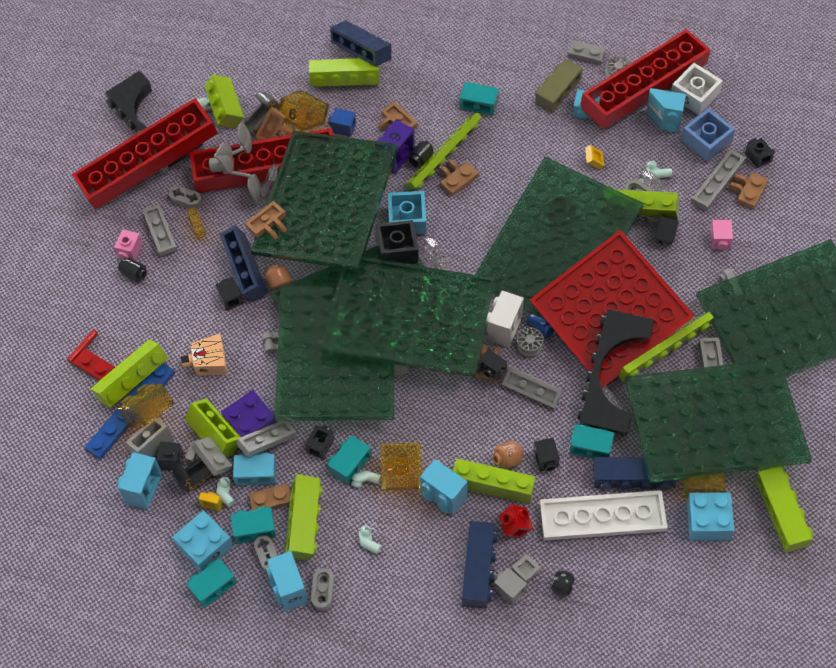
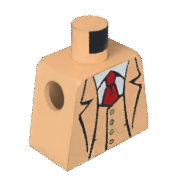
M220 334L193 342L191 344L192 354L181 356L182 366H194L195 373L198 376L228 374Z

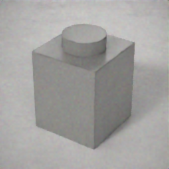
M507 568L504 572L500 571L494 578V590L512 606L527 591V583L510 568Z

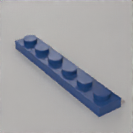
M162 363L141 381L84 446L85 450L101 460L132 425L133 419L135 421L175 375V371Z

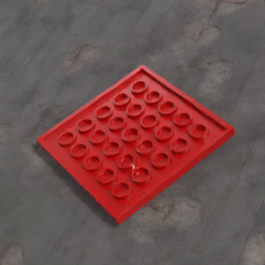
M621 230L530 299L532 305L587 371L593 370L594 363H591L593 351L597 352L599 345L596 344V338L598 333H602L603 326H600L602 315H606L607 309L654 319L649 343L632 342L622 345L611 352L605 359L599 376L602 389L618 378L624 366L672 336L695 317Z

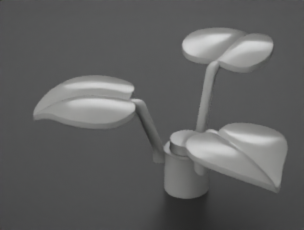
M242 122L237 130L241 147L232 152L230 144L224 142L216 151L215 158H210L209 167L212 173L223 171L224 174L247 177L248 189L256 207L261 198V184L256 174L250 175L233 171L232 155L243 150L248 154L252 149L250 132L244 122Z

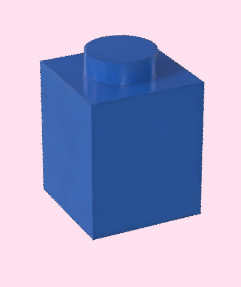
M335 108L333 114H330L328 119V125L332 128V132L351 137L356 126V113Z

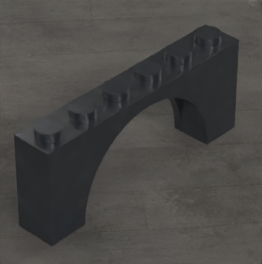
M138 71L105 92L107 97L106 103L109 108H114L117 116L121 120L124 119L128 128L131 131L134 130L136 134L147 128L138 120L137 112L141 102L152 92L150 81ZM202 143L201 145H199L198 147L194 148L193 150H191L190 152H192V151L196 150L197 148H199L200 146H202L203 143ZM189 152L186 153L185 155H183L182 157H180V158H178L177 160L173 161L172 163H170V164L167 165V166H168V167L172 166L173 164H175L176 162H178L179 160H181L182 158H184L185 156H187V155L190 154V153H189Z
M607 309L606 315H602L600 326H603L602 333H598L596 338V344L599 346L597 352L593 351L591 363H594L592 371H588L586 382H589L588 389H584L582 401H585L583 408H579L577 416L580 424H586L597 429H607L614 432V434L627 437L632 414L620 410L607 399L599 381L600 370L608 355L618 347L632 342L649 343L654 319Z

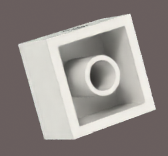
M693 63L673 83L671 92L686 94L684 106L700 115L720 94L723 80Z
M501 291L499 297L496 296L493 303V312H489L486 318L488 341L510 348L523 318V297Z

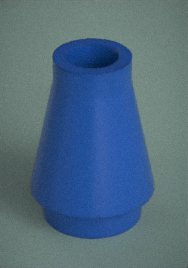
M534 314L528 316L526 320L528 325L539 330L543 337L549 338L552 336L554 330L544 318Z

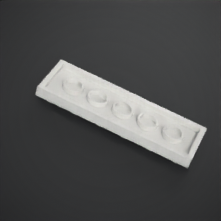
M662 490L540 500L544 541L664 532L668 529Z

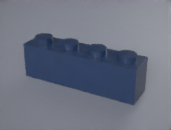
M347 20L330 27L331 43L377 67L392 60L391 44Z
M237 226L222 232L220 237L241 294L251 302L267 295V289L246 234Z
M594 457V488L601 490L620 488L622 490H629L631 488H640L642 490L661 488L669 490L676 487V457Z
M470 521L462 606L487 609V602H492L493 589H489V582L494 581V569H491V562L496 560V550L492 549L493 543H497L498 531L494 530V523Z

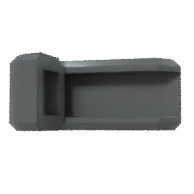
M260 92L255 95L260 104L244 122L254 136H256L271 107L278 111L280 109L278 101L267 92Z

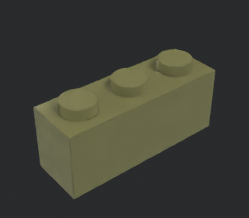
M564 59L561 64H557L552 75H548L544 84L535 91V104L554 113L582 79L583 68L567 59Z

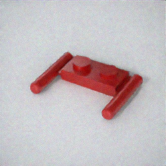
M91 330L66 360L100 381L115 367L86 349L98 335L96 330Z

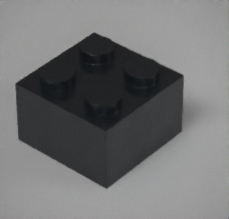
M413 220L376 224L375 239L381 267L418 263L419 248Z

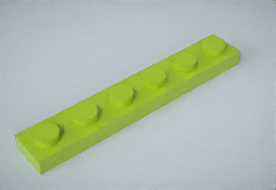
M478 112L470 115L404 184V187L408 191L414 188L416 190L424 184L423 180L435 172L434 168L445 162V156L457 149L456 145L458 142H463L468 137L467 133L473 131L479 125L478 121L482 118Z
M710 312L704 314L624 366L618 377L622 382L628 378L632 380L643 368L647 370L657 359L659 361L664 359L669 354V351L678 350L686 340L687 342L692 341L698 332L704 333L711 327L710 323L714 317Z

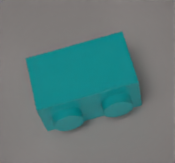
M465 82L459 98L460 109L494 116L499 100V88Z
M575 424L569 454L592 459L594 457H610L614 432L603 428H592L586 424Z
M352 435L348 440L342 442L340 450L336 455H332L328 461L329 473L348 486L353 481V475L359 473L372 456L371 447Z
M258 507L252 511L240 510L235 514H231L233 536L236 545L253 542L263 535L269 538H276L274 516L271 507Z
M219 558L216 561L210 562L201 573L193 575L186 585L191 594L205 609L236 585L237 581L232 572Z

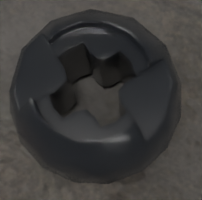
M557 571L550 588L557 596H569L576 579L568 571Z

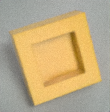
M592 145L585 148L587 163L597 169L603 168V152Z
M213 492L200 493L198 500L201 507L221 511L223 504L218 494Z

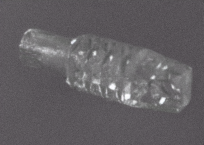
M645 169L640 173L639 180L654 192L672 193L669 186Z
M432 237L426 238L424 252L433 268L441 274L445 283L453 282L455 275L449 267V260L442 251V248L436 244Z

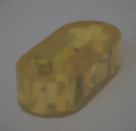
M196 207L187 209L197 239L205 237L206 233Z

